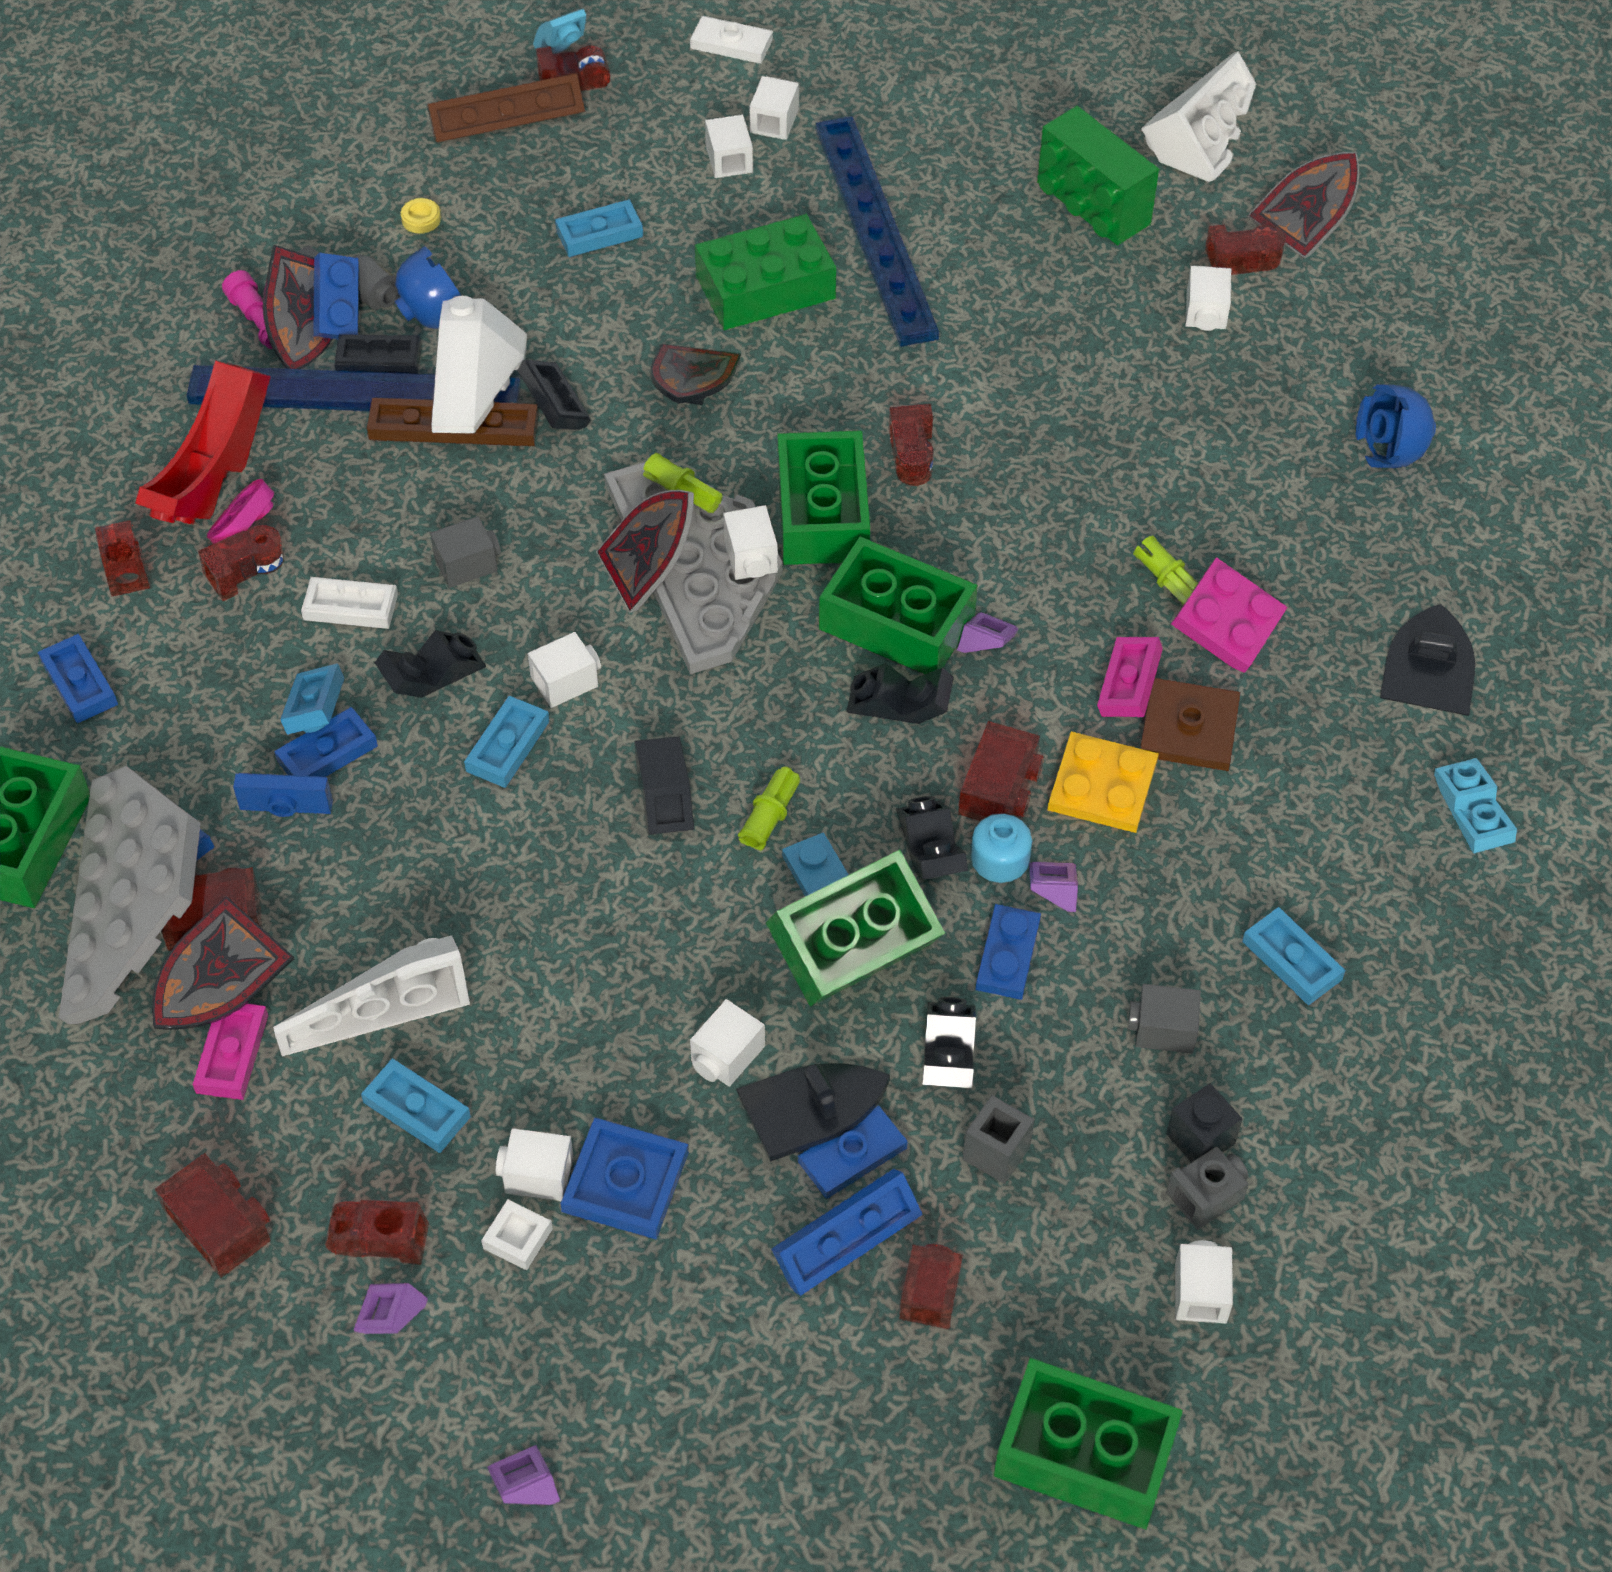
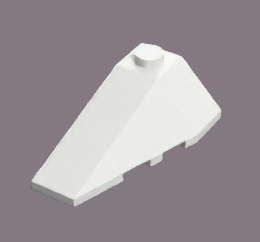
M1239 52L1230 55L1159 111L1142 128L1148 147L1154 151L1160 163L1208 182L1216 179L1231 163L1233 153L1229 149L1226 150L1229 138L1235 140L1239 138L1241 130L1236 125V116L1247 113L1256 86Z
M457 296L442 303L432 433H475L494 407L493 399L500 390L505 391L510 384L511 374L514 370H518L523 360H525L527 333L485 299Z
M452 935L440 939H425L415 946L404 948L277 1024L273 1028L281 1055L286 1056L470 1005L458 947Z

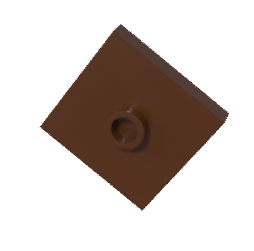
M1155 678L1148 701L1140 749L1159 753L1158 760L1229 771L1241 692Z

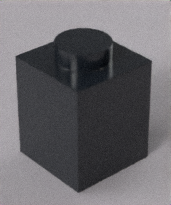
M1209 1083L1172 1108L1166 1135L1192 1163L1215 1147H1218L1223 1153L1235 1145L1243 1118Z

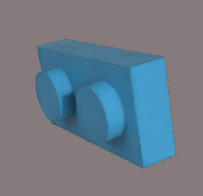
M630 199L555 219L556 232L568 257L643 237V225Z
M338 663L296 675L280 719L287 735L300 731L306 733L315 732L330 723L344 681V676Z
M508 696L464 761L466 772L506 788L548 725V711Z
M824 832L782 849V857L805 896L849 875Z
M1279 907L1244 933L1242 942L1308 1006L1343 980L1346 970Z
M393 1058L361 1093L364 1104L439 1153L442 1152L471 1118L470 1110L467 1106Z

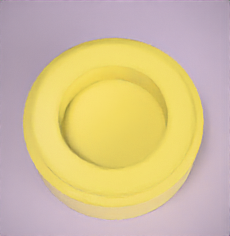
M413 199L407 202L401 209L402 224L408 231L413 233L430 232L440 224V208L437 203L430 199Z

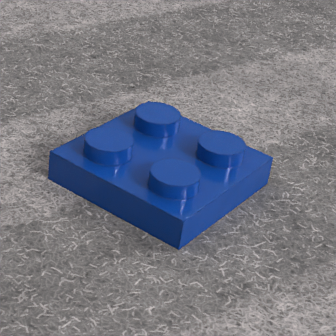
M594 1117L560 1203L562 1213L657 1240L689 1154L688 1144Z

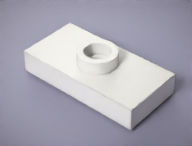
M702 16L690 39L691 49L761 64L773 40V31Z
M311 577L301 610L303 620L389 629L398 597L396 585Z

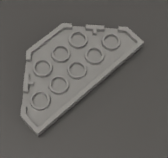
M645 463L604 474L605 486L621 521L643 500L657 493L668 491L666 488L643 476ZM722 495V502L714 513H709L693 504L692 519L683 547V554L678 558L666 578L653 592L690 674L732 662L783 573V562L777 552V573L766 574L757 578L749 577L735 580L724 542L723 513L756 507L753 500L740 495H736L734 499Z
M128 766L93 779L91 783L59 1019L67 1024H80L109 1013L120 998L115 993L116 989L131 970L136 973L141 971L162 943L156 937L172 915L181 918L192 903L201 823Z

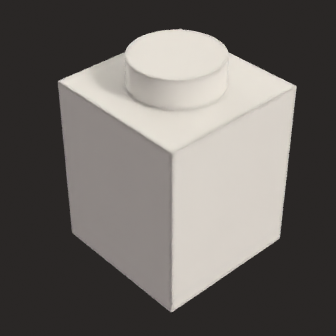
M762 76L750 104V133L787 140L799 110V83Z
M743 115L705 120L706 149L715 178L752 173V143Z
M1191 266L1186 291V326L1198 327L1205 331L1226 329L1231 304V268Z
M766 505L723 513L724 542L735 580L749 577L757 578L766 574L777 573V542Z
M576 632L528 653L531 678L551 708L598 687L597 670L601 669L599 657L591 645L585 646Z
M726 999L690 1039L691 1061L694 1069L706 1080L714 1082L716 1079H719L730 1087L765 1047V1024Z
M512 1129L508 1147L500 1146L496 1161V1176H502L505 1193L562 1201L574 1158L571 1136Z
M1205 1240L1194 1241L1190 1244H1180L1175 1262V1320L1227 1323L1233 1305L1232 1247H1221L1214 1242Z

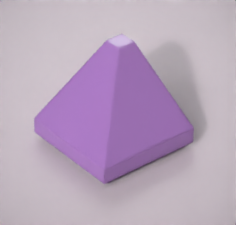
M980 612L964 625L957 650L967 653L1003 647L1015 636L1018 628L1015 625ZM981 625H985V626H987V627H990V628H992V629H995V630H997V631H1000L1001 633L996 632V631H994V630H991V629L986 628V627L981 626Z
M1029 863L1031 890L1067 912H1076L1078 892L1076 864ZM1040 874H1055V875H1066V876H1046V875H1040Z
M409 1283L370 1284L354 1331L364 1334L398 1333L426 1306L428 1298ZM379 1297H381L380 1302H379V1305H378V1308H377L376 1313H375V1316H374V1319L371 1320V1319H372V1316H373V1314H374V1311H375L377 1302H378V1300H379Z
M532 1446L487 1467L503 1503L552 1505L560 1501L552 1475L537 1446ZM532 1462V1464H530V1465H528V1466H526V1467H523V1468H521V1469H519V1470H517V1471H514V1472H512V1473H510V1474H507V1475H505V1476L503 1475V1474H505V1473H508V1472H510V1471H512V1470H514V1469H517V1468H519V1467H521V1466H524V1465H526V1464Z

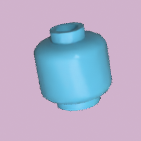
M1007 814L990 815L981 820L974 829L970 853L972 865L977 873L988 881L997 883L1012 882L1021 877L1027 870L1031 857L1033 840L1030 829L1022 820Z

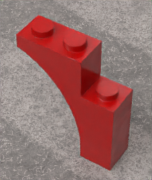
M215 360L206 394L187 437L167 466L156 477L139 487L135 504L151 509L150 517L165 522L175 523L176 520L194 525L196 518L210 519L214 514L223 478L227 477L228 471L242 473L246 467L271 376L235 364Z

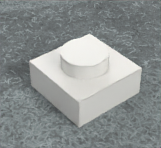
M507 1199L481 1240L483 1249L527 1270L551 1233L552 1223L551 1220Z

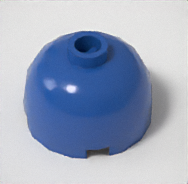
M423 246L409 256L400 266L395 282L400 298L394 302L408 322L415 318L424 327L439 329L443 301L451 300L454 297L461 296V294L440 264L435 265L431 258L426 260L432 253L426 246Z
M1376 385L1373 389L1377 391H1375L1373 396H1365L1361 402L1356 420L1357 440L1366 438L1374 456H1365L1371 467H1406L1423 457L1431 444L1436 431L1433 412L1427 399L1410 387ZM1375 442L1388 443L1386 456L1377 454L1373 447Z

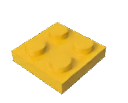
M1071 731L1049 799L1048 811L1136 833L1159 753Z

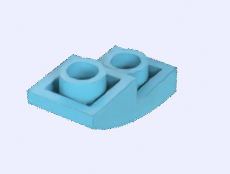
M584 9L576 10L541 24L536 32L533 43L538 53L543 54L548 51L560 53L583 36L587 16Z
M1477 758L1435 768L1434 776L1439 790L1473 853L1515 843L1517 828L1496 801L1498 786Z

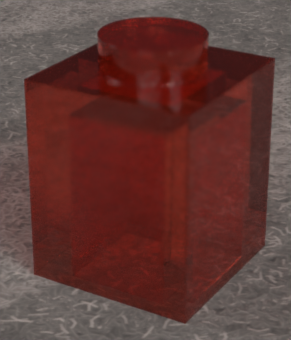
M913 1244L901 1297L900 1320L950 1330L961 1276L963 1254L954 1253L950 1248L939 1244H928L926 1246Z

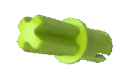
M659 453L652 454L643 467V470H645L643 476L666 488V490L693 492V504L709 513H714L722 502V494L695 478V472L691 468L683 469Z
M1154 535L1147 537L1142 541V544L1149 551L1145 548L1142 549L1138 545L1133 555L1158 578L1156 583L1159 587L1165 586L1184 605L1198 582L1184 569L1185 563L1182 560L1176 561L1157 541Z
M784 766L776 770L763 794L757 795L754 798V809L738 833L739 841L742 844L762 851L778 821H783L786 818V806L800 783L799 774L793 772L791 768Z

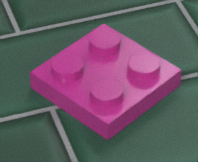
M1216 557L1171 625L1232 668L1245 673L1288 607Z

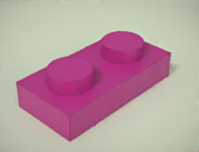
M1159 637L1116 638L1097 704L1102 717L1145 716L1163 650Z
M246 1004L230 1016L211 1023L193 1081L196 1094L244 1100L268 1019L266 1006Z

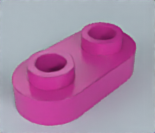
M257 479L250 483L235 497L207 533V538L219 550H224L228 547L231 550H235L240 547L250 536L248 528L252 523L263 518L272 509L274 503L271 499L274 496V491L263 479Z

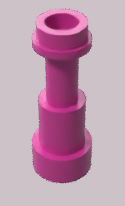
M239 270L229 274L222 283L223 293L231 304L237 305L248 320L254 321L259 328V341L267 348L273 349L265 328L263 299L258 293V285L247 271Z

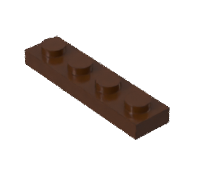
M577 73L427 104L436 143L585 112Z
M372 398L367 424L369 440L535 446L539 417L538 404L493 402L494 407L475 433H432L434 400Z

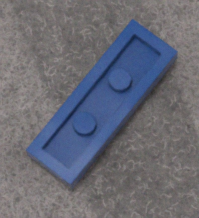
M892 1169L771 1248L789 1286L796 1294L801 1296L923 1214L903 1172Z

